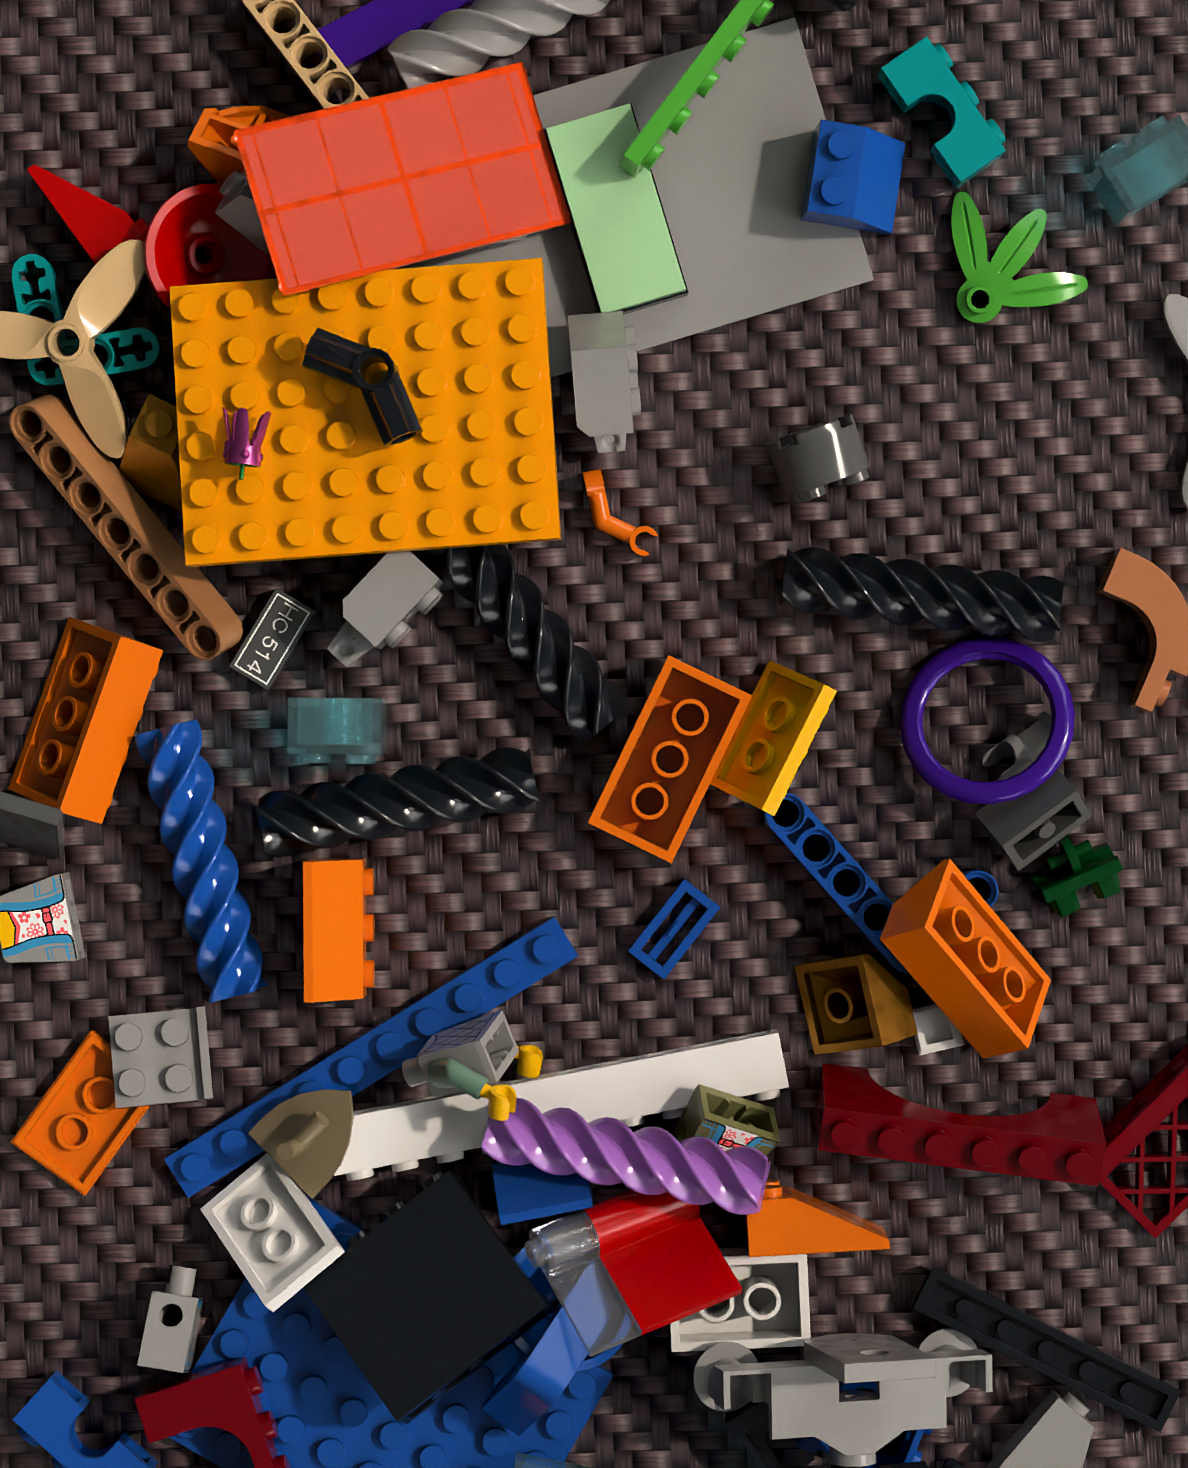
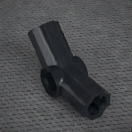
M317 327L306 347L302 363L303 367L360 389L385 447L403 443L423 432L400 377L399 368L388 353L382 349L368 348ZM378 362L387 365L388 373L382 382L370 384L365 381V372L370 365Z

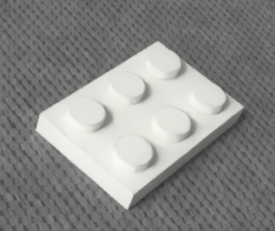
M267 1153L200 1209L264 1306L272 1312L277 1310L345 1252L300 1186Z

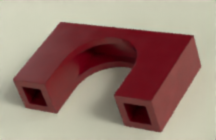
M246 1356L140 1390L134 1399L148 1443L199 1427H216L234 1434L244 1443L252 1457L254 1468H290L286 1455L278 1456L273 1438L278 1437L276 1422L271 1410L263 1411L258 1395L264 1392L262 1380L257 1367H249Z

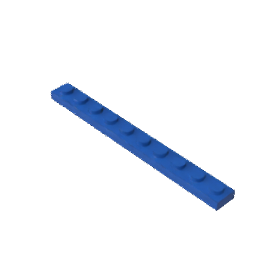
M554 916L168 1155L164 1160L189 1198L265 1151L248 1133L267 1113L281 1102L301 1093L322 1089L349 1090L352 1092V1096L402 1066L403 1061L416 1057L432 1035L483 1016L579 955Z

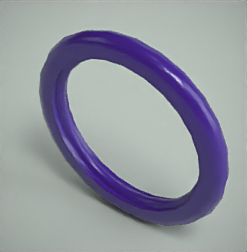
M981 637L958 642L938 652L920 668L910 682L901 704L899 727L905 753L912 767L928 785L945 796L966 803L991 805L1012 801L1037 789L1054 774L1066 757L1074 733L1075 711L1071 692L1061 672L1046 656L1026 644L1007 638ZM980 659L1007 661L1031 673L1042 685L1049 699L1052 714L1051 731L1046 745L1037 759L1022 772L1007 779L993 782L971 781L958 777L942 767L930 752L925 741L922 726L926 701L937 682L952 669L964 663Z

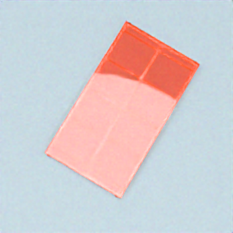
M523 62L235 130L233 132L234 142L239 150L279 283L278 288L282 296L570 224V213L567 210L526 74L527 70Z

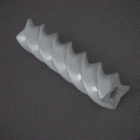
M475 0L469 9H455L441 14L427 30H411L401 34L392 41L387 50L406 90L410 91L446 82L449 76L466 77L473 75L486 64L491 55L504 57L513 55L527 44L531 35L548 36L555 34L565 27L573 14H595L604 9L610 0Z

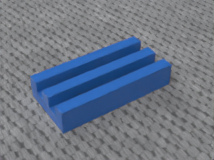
M684 878L628 949V952L661 978L665 979L721 907ZM687 892L692 896L691 900L647 955L641 949ZM700 903L707 908L665 963L660 965L655 960Z

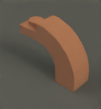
M1119 548L1114 550L1096 593L1131 608L1138 614L1147 629L1149 654L1128 705L1143 712H1152L1155 705L1162 707L1169 694L1172 682L1166 680L1168 673L1178 677L1188 676V605L1176 584L1158 566L1137 554Z

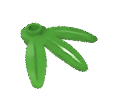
M959 192L954 196L951 214L952 237L960 267L967 279L957 293L956 304L960 314L966 320L973 323H985L996 317L1002 306L1022 308L1048 306L1071 299L1087 289V279L1072 273L1049 272L1034 274L1017 280L1012 279L1026 264L1040 242L1047 221V214L1043 209H1035L1022 218L1004 237L991 261L988 262L985 230L974 201L966 192ZM982 291L987 294L989 301L985 308L979 309L972 305L971 296L974 292Z

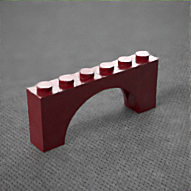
M822 1063L816 1101L818 1150L1099 1186L1107 1143L1096 1098L1050 1092L1049 1101L1044 1106L1027 1113L1006 1116L961 1114L927 1107L899 1097L876 1083L866 1068Z

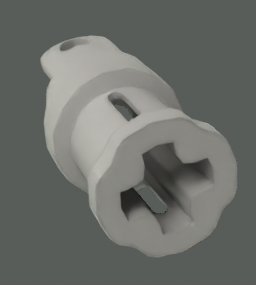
M1043 711L1038 715L1039 720L1016 736L1012 733L987 751L981 759L982 765L989 767L1004 757L1013 758L1015 760L1014 765L1004 771L998 780L1012 777L1031 765L1044 749L1051 731L1052 718L1047 712Z

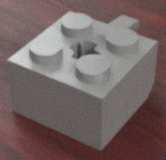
M623 311L568 315L577 428L589 437L594 436L598 453L625 451L626 434L634 433L633 416L642 415L634 326L625 327Z
M411 551L387 553L342 600L343 617L346 619V622L327 649L346 667H350L374 647L382 650L387 644L394 649L412 630L406 623L418 610L426 615L440 601L443 594L438 589L444 583Z

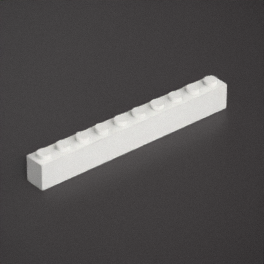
M777 1029L542 1074L537 1078L526 1077L490 1085H510L514 1088L517 1098H523L532 1102L541 1113L554 1108H570L580 1114L587 1123L598 1118L611 1117L622 1121L628 1127L645 1123V1115L662 1112L663 1119L681 1117L698 1084L738 1097L753 1095V1101H764L780 1097L779 1089L789 1087ZM458 1092L438 1098L429 1096L353 1111L354 1119L350 1144L343 1162L334 1176L346 1174L347 1181H353L374 1176L373 1168L391 1165L392 1172H400L419 1167V1159L436 1156L437 1163L463 1159V1151L481 1148L489 1116L487 1110L489 1100L483 1097L477 1100L464 1092Z

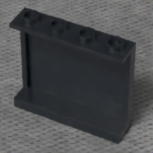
M451 1171L445 1174L437 1172L430 1176L420 1185L419 1188L422 1192L407 1203L406 1200H402L394 1204L383 1214L385 1221L372 1231L367 1228L354 1235L346 1243L349 1249L303 1287L397 1422L406 1424L417 1418L556 1310L547 1296L537 1290L461 1184L464 1181L461 1177Z

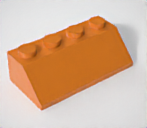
M69 617L8 789L35 802L61 809L64 814L102 824L106 811L111 805L113 792L122 766L127 760L128 749L136 726L142 717L143 707L152 681L158 672L163 650Z
M951 859L943 860L892 905L880 940L983 1059L1026 1050L1029 1048L1051 979Z

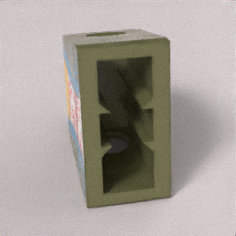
M698 1084L673 1131V1136L678 1142L690 1137H706L716 1142L724 1151L735 1147L747 1146L761 1151L765 1156L781 1142L773 1107Z

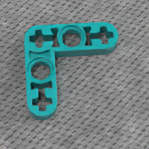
M27 254L20 257L14 263L11 276L18 313L32 315L35 310L46 308L53 313L54 323L63 320L62 304L53 266L44 257L37 254ZM35 264L36 268L40 271H45V277L38 279L39 291L43 296L50 293L51 300L36 299L27 304L25 303V297L35 298L32 285L28 281H22V275L29 273V265ZM131 328L100 334L95 338V345L103 346L108 353V361L103 368L109 378L152 369L159 363L162 356L160 340L145 328ZM65 331L60 338L61 349L66 354L73 355L79 348V338L68 340L67 332ZM142 337L146 344H152V350L145 353L146 360L139 362L138 357L135 355L120 356L124 365L116 367L117 353L112 345L113 341L119 340V348L122 350L135 347V339ZM46 358L26 359L29 372L36 382L46 387L66 386L60 367L55 369V377L49 378L47 373L39 371V365L46 363Z

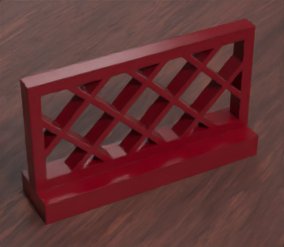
M1188 1044L1103 1127L1107 1144L1100 1184L1155 1239L1188 1207V1185H1175L1176 1162L1188 1161V1153H1176L1177 1130H1188V1121L1177 1122L1178 1105L1185 1098H1188ZM1169 1115V1122H1162ZM1153 1130H1168L1167 1154H1145V1138ZM1136 1148V1154H1130ZM1136 1162L1135 1186H1116L1107 1177L1120 1163ZM1144 1162H1167V1184L1144 1186ZM1175 1193H1181V1194L1175 1199ZM1124 1194H1135L1134 1204ZM1143 1194H1166V1209L1151 1222L1143 1214Z

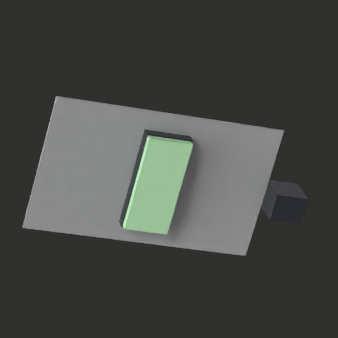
M795 17L744 32L742 36L747 39V42L732 63L726 59L723 60L715 71L720 75V78L713 89L704 99L699 95L695 97L688 107L693 112L688 122L677 135L670 130L661 142V145L666 149L658 162L650 171L643 167L635 178L620 168L623 154L707 43L530 96L569 224L528 234L523 240L493 243L394 268L404 269L542 258L551 377L572 371L568 315L623 311L625 327L634 326L635 344L638 352L874 281L859 230L801 221L813 134L820 120H826Z

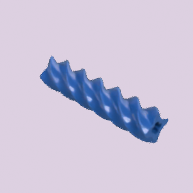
M197 719L135 735L137 750L142 759L150 766L147 778L149 794L156 806L162 810L159 824L160 835L167 849L175 856L171 869L172 879L176 889L187 900L184 910V924L187 932L199 944L196 955V968L204 983L212 989L208 1003L248 994L256 989L268 986L261 977L263 967L261 948L256 939L248 932L251 920L249 904L245 896L236 888L239 874L237 860L233 852L224 844L227 827L225 816L217 803L211 799L214 792L213 771L208 762L199 754L202 747V732Z

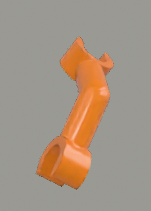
M601 469L583 472L595 528L630 544L631 549L636 554L648 556V552L636 546L635 538L641 532H648L651 535L658 536L657 532L651 527H635L611 516Z

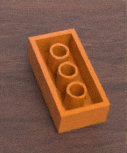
M668 655L588 823L672 863L752 695Z

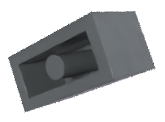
M1057 769L1049 779L1034 791L1012 801L987 804L976 812L975 816L994 844L1012 865L1020 871L1092 817V814L1076 788Z

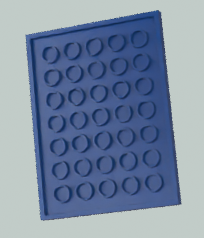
M307 1196L343 1250L349 1249L346 1243L358 1232L364 1230V1228ZM246 1278L191 1372L192 1374L246 1356L249 1367L256 1366L262 1380L264 1392L258 1395L263 1411L271 1410L276 1422L278 1437L273 1438L278 1456L285 1454L290 1468H561L614 1376L613 1371L602 1365L585 1372L575 1373L556 1402L520 1436H517L481 1409L484 1401L499 1380L523 1357L511 1344L409 1424L397 1422L304 1288L300 1289L277 1310L272 1312L264 1306ZM199 1427L169 1437L221 1468H254L252 1457L244 1443L234 1434L224 1429Z

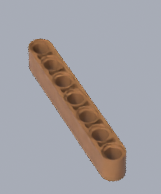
M46 394L14 408L10 414L9 425L16 440L187 650L198 659L211 660L238 644L242 638L243 628L237 614L198 567H188L185 565L184 549L110 458L94 444L82 424L66 404L57 396Z

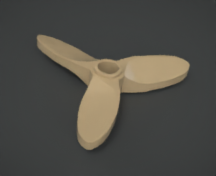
M128 240L120 243L91 269L77 288L63 320L54 323L25 313L0 311V358L34 359L50 357L54 362L58 363L69 398L80 423L99 450L107 456L116 459L123 457L128 441L127 425L116 390L94 352L95 338L103 333L120 316L134 296L144 276V242L142 240ZM68 329L74 331L79 338V348L71 356L66 354L60 346V338Z

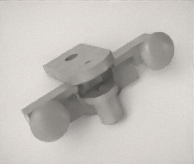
M950 1328L940 1329L931 1333L921 1342L918 1349L890 1335L856 1333L818 1336L804 1341V1360L758 1363L755 1355L744 1345L735 1342H721L709 1347L699 1357L694 1368L693 1383L700 1400L706 1406L716 1411H735L744 1407L750 1401L753 1403H767L769 1405V1438L772 1440L816 1437L829 1445V1463L843 1467H863L875 1464L876 1452L903 1431L947 1428L946 1397L957 1396L966 1391L970 1386L984 1392H993L992 1354L982 1349H977L976 1344L969 1336ZM839 1381L843 1383L876 1381V1392L861 1390L839 1391Z

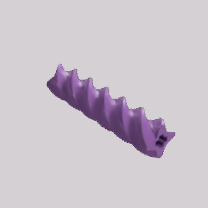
M517 1098L515 1112H509V1118L506 1121L488 1118L487 1128L481 1145V1149L489 1157L507 1165L532 1163L536 1168L553 1175L577 1173L592 1183L600 1185L623 1183L628 1188L646 1195H659L668 1192L674 1198L692 1205H704L715 1202L724 1210L738 1215H750L761 1211L771 1161L768 1162V1157L753 1147L741 1146L724 1151L713 1140L699 1136L690 1137L678 1142L672 1134L662 1128L647 1127L632 1132L622 1121L611 1117L598 1118L587 1123L580 1114L570 1108H554L541 1113L532 1102L523 1098Z

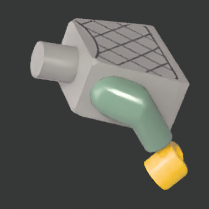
M499 1010L432 1035L417 1054V1057L403 1061L402 1071L410 1087L427 1083L431 1095L436 1098L458 1092H464L477 1100L481 1097L489 1100L488 1116L495 1120L506 1121L509 1118V1112H515L516 1092L510 1085H490L499 1081L514 1058L517 1059V1074L528 1078H537L540 1075L543 1054L539 1047L534 1045L517 1046L503 1010Z

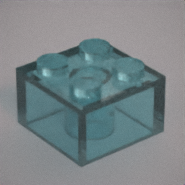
M1180 115L1169 122L1166 121L1164 116L1157 118L1139 130L1140 133L1132 138L1134 141L1132 145L1127 147L1124 140L1101 153L1099 155L1100 158L1093 162L1096 169L1087 180L1115 226L1188 182V127Z
M288 697L287 754H299V763H330V754H345V764L376 763V755L387 754L388 699Z

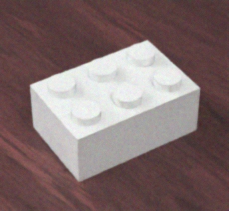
M747 1247L719 1248L743 1288L742 1294L670 1323L671 1352L706 1351L709 1347L721 1342L739 1343L748 1349L804 1346V1341L811 1338L807 1254L749 1257Z

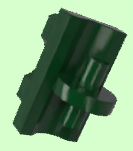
M1066 835L1058 841L1061 851L1046 858L1049 867L1031 875L1036 889L1046 903L1052 905L1059 917H1064L1076 912L1081 907L1075 891L1085 886L1091 885L1093 893L1098 899H1105L1119 893L1121 889L1117 872L1122 871L1123 867L1118 856L1113 854L1107 842L1092 848L1089 840L1073 846Z

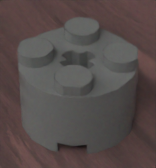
M852 414L840 416L837 418L838 420L828 424L819 423L780 437V440L766 443L784 497L789 496L791 503L796 501L804 502L826 494L824 485L832 483L833 487L841 485L845 487L869 478L867 468L870 465Z

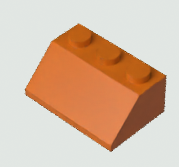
M311 858L303 861L304 1003L364 999L367 995V988H374L375 962L374 960H366V942H374L375 937L374 914H366V896H374V868H366V858Z

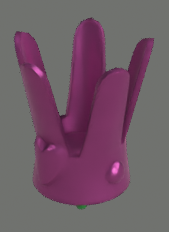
M222 407L227 436L223 451L224 463L240 466L239 479L242 480L245 467H261V461L263 460L261 446L271 412H265L260 416L249 445L247 410L239 408L238 411L233 413L231 438L228 414L226 409Z

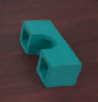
M926 36L883 66L878 74V78L903 114L918 104L926 102L938 104L948 113L951 121L950 133L936 142L930 153L952 185L957 189L1003 156L1006 149L1002 144L1006 142V138L996 122L991 118L986 121L976 108L980 101L972 87L966 81L959 83L951 72L950 68L953 66V62L940 43L933 46Z

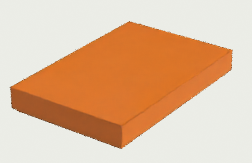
M93 1029L27 1118L11 1143L85 1196L150 1106L116 1109L111 1044L109 1040Z

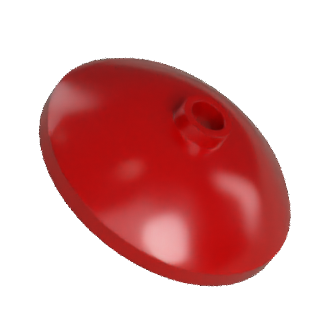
M200 184L176 192L160 205L148 224L143 243L145 271L154 292L170 310V287L275 279L276 277L271 257L215 214L223 198V195L219 193L221 184ZM199 247L204 248L207 252V260L203 264L199 263L195 257L196 250Z

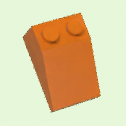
M767 1179L761 1211L744 1215L745 1242L749 1257L890 1249V1240L882 1226L792 1187L780 1186V1181L777 1179Z

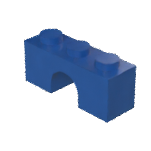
M57 1370L12 1419L19 1425L17 1432L26 1442L34 1447L40 1444L53 1456L51 1462L55 1468H155L158 1464V1461L125 1431L109 1447L94 1449L85 1445L77 1435L76 1420L91 1400Z

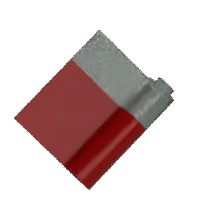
M630 1189L593 1204L591 1208L578 1210L530 1230V1240L525 1242L528 1259L535 1269L541 1267L590 1357L742 1294L743 1288L699 1216L700 1205L684 1203L674 1198L668 1192L659 1195H646Z

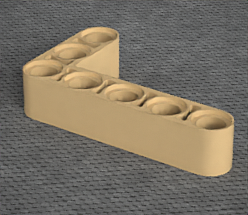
M241 0L248 13L323 111L370 100L294 0ZM290 18L296 20L295 27L287 33L276 32V28L281 21ZM316 53L323 55L322 62L317 67L312 69L303 67L304 60L309 55ZM336 90H351L349 98L341 104L329 102L331 95Z

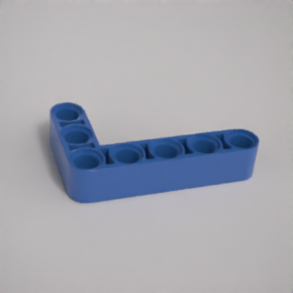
M786 793L783 800L792 801L797 808V817L788 826L776 824L772 815L763 811L764 820L768 827L888 963L900 972L909 973L880 940L884 926L879 929H871L864 922V913L869 906L882 904L887 909L889 916L893 903L808 806L796 795ZM815 834L823 836L828 846L824 857L819 860L807 859L802 848L806 838ZM843 869H850L857 875V887L850 894H838L833 886L834 876ZM978 869L963 871L962 874L967 880L980 877L985 881L987 893L984 900L992 907L997 901L999 894L998 884L994 877Z
M594 1252L528 1352L499 1380L481 1407L484 1412L517 1436H520L560 1397L620 1304V1297Z

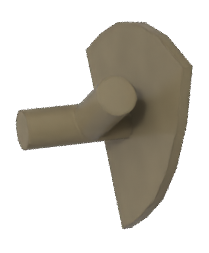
M322 1089L301 1093L278 1104L248 1133L311 1199L331 1180L341 1166L349 1147L354 1119L352 1092L349 1090Z

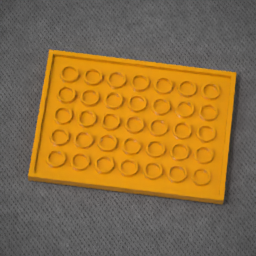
M542 258L375 271V274L284 297L282 296L277 278L170 287L186 566L200 567L561 540L544 265ZM317 327L368 348L382 349L388 353L399 368L400 377L423 432L403 443L385 447L360 389L303 367L302 363L306 347ZM379 362L370 365L365 372V381L370 384L382 382L388 373L387 365ZM222 407L226 409L228 414L231 438L233 413L238 411L239 408L247 410L249 445L260 416L265 412H271L261 446V453L263 454L261 467H245L242 480L239 479L240 466L224 463L223 451L227 436Z

